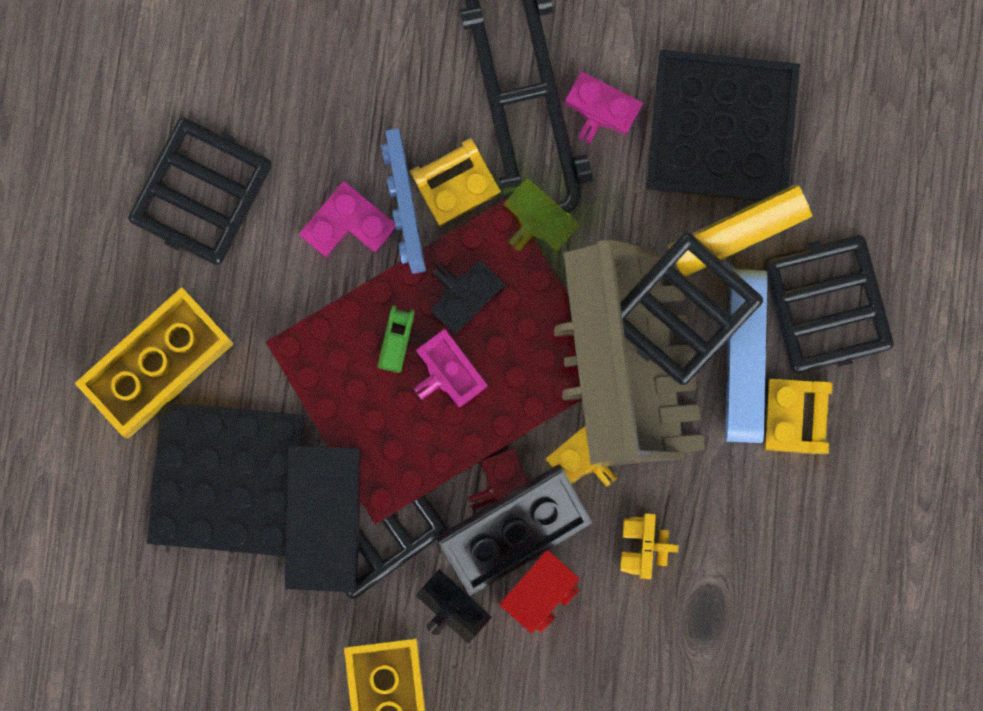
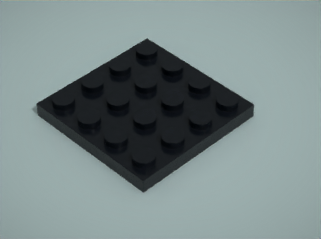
M660 49L646 190L761 201L788 188L800 64Z
M167 402L160 412L147 544L285 557L288 451L290 445L301 446L304 415Z

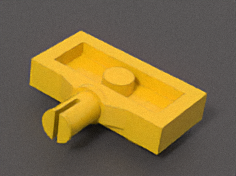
M586 425L546 458V462L552 468L558 464L562 467L571 485L582 476L592 472L596 474L606 488L611 485L607 477L612 482H615L618 478L607 466L602 467L590 464Z

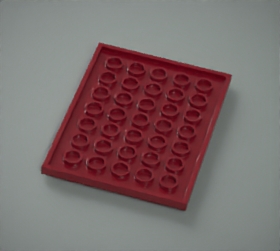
M509 198L424 247L422 250L426 267L425 272L412 274L409 263L402 264L401 261L266 341L267 346L327 446L362 448L360 501L375 525L582 401V399L563 400L562 397L563 390L581 387L578 366L565 367L564 358L577 356L574 336L555 337L554 334L555 326L572 322L569 296ZM481 260L505 286L454 336L429 311L442 298L446 289L431 273L443 263L457 278L467 273ZM393 305L397 306L396 310L409 313L411 309L415 310L401 373L377 367ZM393 323L391 333L404 335L406 326ZM444 329L488 385L485 390L461 408H458L451 397L440 388H437L423 400L419 398L413 389L430 376L427 365L417 354L416 350Z

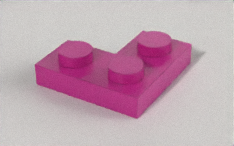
M343 181L298 235L322 256L327 258L348 232L376 254L396 231V227L390 218Z

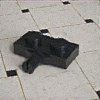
M481 260L467 273L457 278L441 263L431 274L446 289L442 298L429 311L455 336L505 284Z
M440 569L415 595L436 614L427 623L428 631L436 624L438 625L431 632L433 635H438L448 625L469 644L492 618Z

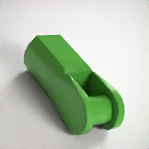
M393 305L377 367L401 373L415 310L411 309L409 313L396 310L397 306ZM393 323L406 326L405 334L391 333Z

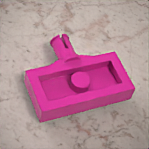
M581 71L564 105L576 110L587 120L578 138L583 141L588 130H590L585 143L591 144L599 127L610 128L627 136L643 103Z
M445 329L416 350L417 354L427 365L430 375L413 388L421 400L437 388H440L451 397L458 408H461L488 387Z

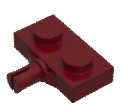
M515 449L480 462L486 477L487 490L468 496V502L471 503L483 499L470 505L472 511H475L478 508L496 502L528 483Z

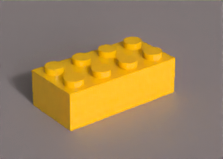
M181 287L77 380L75 384L123 437L129 439L155 416L167 402L169 403L225 353L233 345V342Z
M417 639L344 648L351 711H426Z

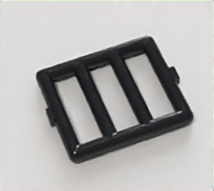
M180 118L129 213V222L166 240L164 244L177 251L179 248H182L214 265H220L272 167V163L268 158L236 143L235 137L223 131L220 135L187 118ZM186 134L255 167L247 185L244 186L177 153ZM170 165L239 198L231 216L228 217L161 184ZM154 196L222 229L223 231L214 249L145 215Z
M684 233L620 302L624 337L638 348L636 350L637 354L648 362L651 359L677 383L686 385L762 305L763 297L733 271L735 269L734 265L725 257L718 258L691 233ZM688 250L745 300L732 316L674 267ZM663 277L721 326L707 342L650 293ZM639 303L697 352L683 368L625 319Z
M862 235L820 244V241L805 245V249L770 257L764 261V269L767 271V280L793 372L803 373L834 364L842 367L852 364L854 359L889 351L893 348L894 341L866 239ZM851 251L855 252L859 271L785 290L780 269ZM864 285L869 305L794 324L789 303ZM873 318L878 339L803 358L798 337Z
M425 496L417 499L413 504L430 528L413 540L394 514L382 521L401 547V549L386 560L381 558L359 527V552L372 570L358 579L357 592H345L349 598H358L437 540L435 537L447 531L446 524Z

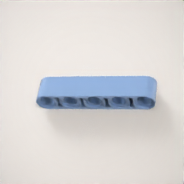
M734 269L735 273L763 297V303L727 341L726 442L762 443L765 404L767 271ZM729 286L728 314L732 316L745 300Z

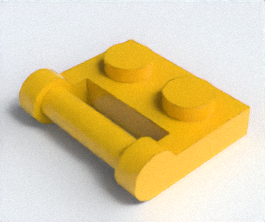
M472 138L461 142V147L421 169L417 166L409 170L413 181L439 227L501 194ZM468 158L470 159L474 167L431 190L427 182L429 179Z
M769 379L764 450L829 454L830 443H826L829 394H832L833 383ZM804 393L815 394L812 442L802 441Z

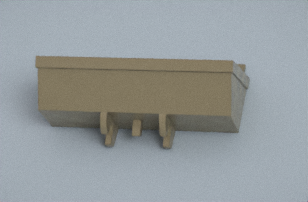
M611 239L598 241V244L564 252L572 322L555 326L554 334L555 337L574 336L577 356L564 358L565 367L578 366L581 387L563 390L562 397L563 400L582 399L590 464L605 467L652 461L684 460L683 453L703 451L705 449L703 435L682 436L680 422L699 421L701 419L699 405L678 406L676 392L695 391L697 389L695 376L688 384L680 385L651 359L648 362L637 354L636 350L638 348L624 337L620 302L662 256H657L656 250ZM661 280L650 291L663 305H665L664 303L679 302L685 299L684 294L674 285L662 286ZM639 303L625 318L675 362L690 361L693 358L692 348L689 345L670 346L668 333L673 331L642 304ZM676 315L686 325H688V319L686 315Z

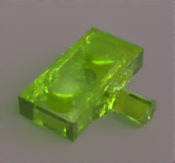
M528 178L504 203L518 217L522 225L518 232L508 241L513 246L523 236L521 241L515 246L519 252L532 236L545 240L552 248L558 251L580 226L575 219Z

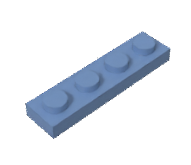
M399 128L385 131L387 143L381 144L385 165L391 164L393 176L387 177L390 197H397L399 209L393 210L396 230H403L405 242L398 243L402 264L409 263L412 274L425 272L426 267L403 139Z

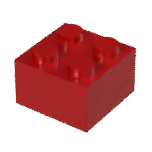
M547 550L502 600L499 606L530 634L536 629L542 633L556 618L551 612L559 602L566 606L579 592L580 589L575 584L580 578Z

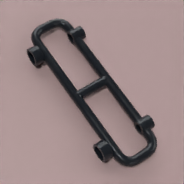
M465 0L466 8L460 9L464 30H472L505 172V176L499 178L503 198L511 197V202L519 216L531 222H542L563 217L571 213L578 206L581 198L580 184L593 181V175L587 154L573 157L540 18L542 15L554 13L552 1L522 0L541 83L500 92L479 0ZM545 96L567 189V196L563 202L540 208H532L525 200L504 106Z

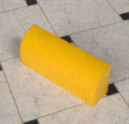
M795 184L691 234L721 259L813 217L800 186ZM675 242L668 244V248L670 249ZM689 250L676 263L679 271L685 276L707 267Z

